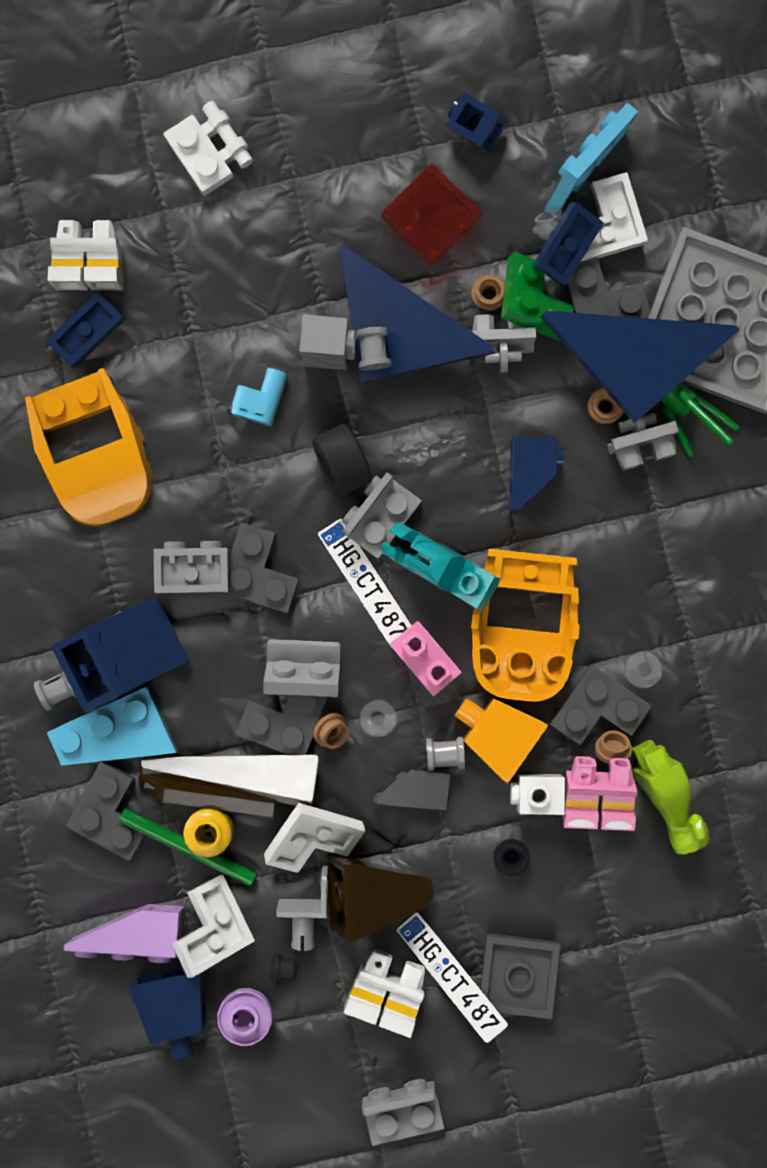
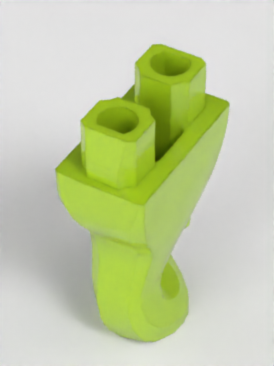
M652 740L633 747L632 753L638 766L632 768V772L653 805L663 816L667 825L669 840L677 854H687L705 847L710 841L708 827L703 818L698 814H694L689 818L691 789L682 764L670 758L665 747L662 745L656 746Z

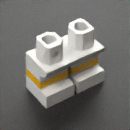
M60 220L57 238H50L52 262L51 266H48V282L56 290H88V286L91 290H124L123 248L117 241L115 226L112 221H94L93 238H81V224L78 221Z
M374 948L367 963H362L346 1000L344 1013L374 1025L379 1016V1027L411 1038L418 1009L424 997V986L422 985L425 967L411 961H406L401 977L392 975L387 972L393 955ZM388 991L386 1000H385V1002H384L382 1011H381V1013H380L381 1005H382V1003H383L385 994H386V992Z

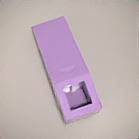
M144 905L73 937L64 945V951H75V956L80 958L97 957V953L112 954L111 958L115 960H132L134 955L148 956V961L170 962L171 958L177 957L172 943L182 938L184 906Z

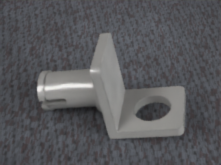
M323 865L321 900L279 899L276 916L292 918L291 947L294 950H301L302 935L304 936V951L315 947L314 918L327 917L329 866Z

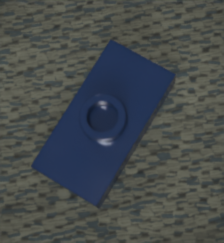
M570 202L532 266L557 284L566 286L604 222L577 202Z
M97 292L46 342L71 368L75 369L125 319Z

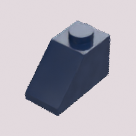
M512 438L510 442L509 513L516 514L557 475V469H563L564 450L563 448H557L558 438Z

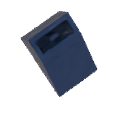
M158 597L89 626L51 646L84 713L94 711L190 662Z

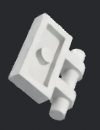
M214 101L206 103L202 108L208 117V121L200 125L192 114L163 133L165 139L203 196H206L233 178V174L227 164L236 159L241 168H246L253 162L252 157L247 151V143L242 137L236 135L230 126V118L224 110H219ZM217 133L226 144L225 148L219 152L210 140Z

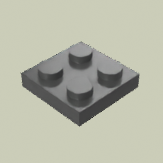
M486 933L480 990L499 1013L552 1019L560 943Z

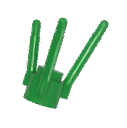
M681 381L661 399L666 405L661 412L669 422L676 421L679 430L676 436L689 458L694 456V452L676 417L677 414L683 419L693 412L728 446L733 445V440L698 405L733 431H738L739 425L700 396L692 386L688 387L684 381Z

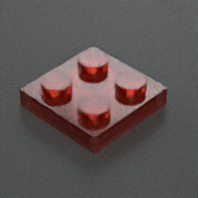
M433 163L381 212V218L430 267L483 216V213Z

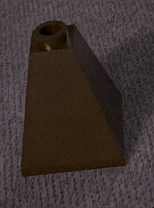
M336 854L328 855L330 928L346 941L360 939L428 908V901L433 899L431 879H427V877L419 873Z

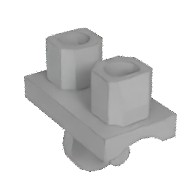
M489 314L474 316L472 332L496 347L497 353L485 356V363H499L500 373L508 372V362L522 361V353H534L536 327L524 328L507 321L508 329H494L493 316Z
M653 412L643 415L635 423L631 419L619 422L621 433L633 430L634 433L612 439L611 443L607 444L609 454H616L623 471L644 464L639 447L646 444L651 445L655 461L673 457L676 455L674 435L679 432L676 421L646 429L647 425L657 423Z

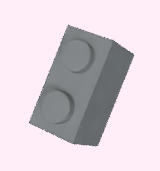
M303 314L299 352L304 366L347 370L348 360L355 359L356 350L355 330H349L348 318Z

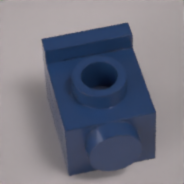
M464 92L462 98L456 99L448 113L449 120L446 125L488 152H491L509 120ZM476 117H482L476 129H473V120Z

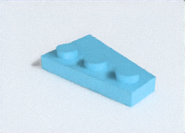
M626 103L617 114L611 111L599 127L601 132L597 136L591 133L579 148L581 154L577 159L571 155L559 170L558 174L562 178L544 209L554 218L560 214L571 193L574 192L576 194L583 186L595 166L598 167L625 135L639 111L629 103Z
M149 686L47 732L61 766L178 752Z

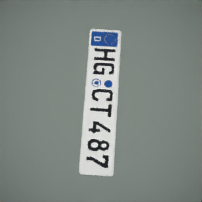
M339 519L320 531L318 536L390 645L411 624L361 547L343 533L346 525L342 522V519Z
M418 912L414 913L397 928L399 935L486 1043L490 1042L508 1026L507 1022Z

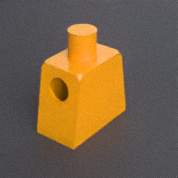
M465 698L454 714L455 717L471 727L463 738L464 742L506 783L511 780L548 727L544 722L494 698H491L484 709L468 698Z

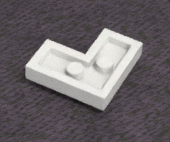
M628 173L592 182L591 190L600 216L599 219L604 224L581 262L646 245L648 239Z
M298 803L265 851L266 865L298 873L315 848L348 856L365 833L363 821Z
M223 874L187 892L203 925L172 943L188 978L198 975L255 941Z

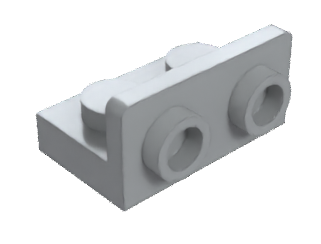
M386 473L382 479L375 476L364 491L368 498L360 508L354 505L342 520L346 525L343 533L377 559L382 555L381 547L383 542L390 544L396 537L395 534L389 531L392 526L399 522L405 524L422 502V500L393 480V476L389 473Z
M200 541V548H186V542H164V549H154V593L230 592L229 557L231 549L222 548V541Z
M268 640L267 665L263 681L264 694L338 697L341 644L339 642Z
M416 1079L405 1083L404 1088L392 1091L388 1087L377 1088L370 1091L368 1096L362 1099L363 1115L366 1116L372 1146L444 1129L434 1081L426 1082L425 1079Z

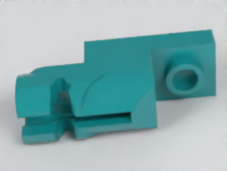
M399 522L392 526L389 531L403 540L412 542L410 547L418 551V553L413 555L401 547H393L383 542L381 547L383 555L436 587L448 591L474 608L484 611L501 578L446 545L433 541L403 523Z

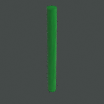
M126 808L118 822L248 886L252 884L256 876L255 872L221 855L208 858L196 855L188 848L183 836Z

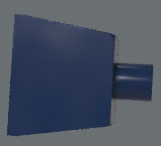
M184 969L136 978L130 986V992L149 1042L155 1044L169 1041L172 1060H181L194 1055L191 1036L201 1034L206 1026L205 970L190 978L187 977Z

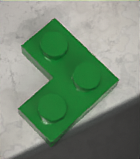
M514 251L507 259L501 319L524 328L536 327L537 333L560 341L540 317L546 311L574 313V306L543 294L545 274L532 266L535 259Z

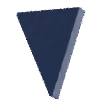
M339 246L353 330L356 332L368 327H385L388 332L385 336L387 358L391 359V366L378 370L359 369L361 382L370 383L497 353L496 347L433 306L347 246ZM356 339L357 360L359 363L360 361H362L360 343L359 340Z
M546 311L540 317L633 423L638 421L740 330L736 325Z

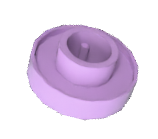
M251 988L237 989L229 993L222 1001L217 1014L218 1027L222 1035L229 1042L239 1046L253 1045L261 1041L268 1033L273 1019L272 1007L268 999L260 991Z

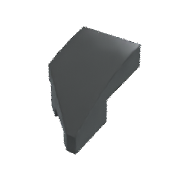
M410 770L408 773L402 771L395 777L396 780L382 793L378 792L373 799V802L376 804L447 810L450 774L423 770Z

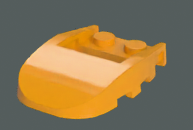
M104 368L99 369L94 374L36 396L25 397L34 450L46 477L65 511L77 522L88 526L109 524L134 514L145 505L152 491L153 478L150 462L146 458L143 444L145 439L142 431L137 426L123 396L118 394L111 382V374ZM112 408L123 439L55 464L45 437L46 433Z
M489 549L484 569L501 578L497 587L563 594L559 633L487 626L489 602L484 611L474 608L471 624L473 668L481 686L492 695L505 699L542 701L557 694L565 685L570 674L573 662L571 658L575 642L579 639L580 629L578 624L579 594L578 588L575 587L574 566H577V558Z

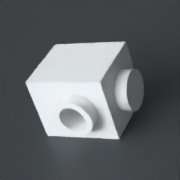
M517 774V782H511L510 804L517 805L519 814L564 815L565 777L561 774Z

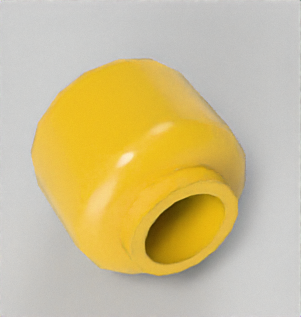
M201 808L194 812L185 823L183 832L185 843L198 856L206 858L217 856L225 851L233 839V821L229 814L223 810Z

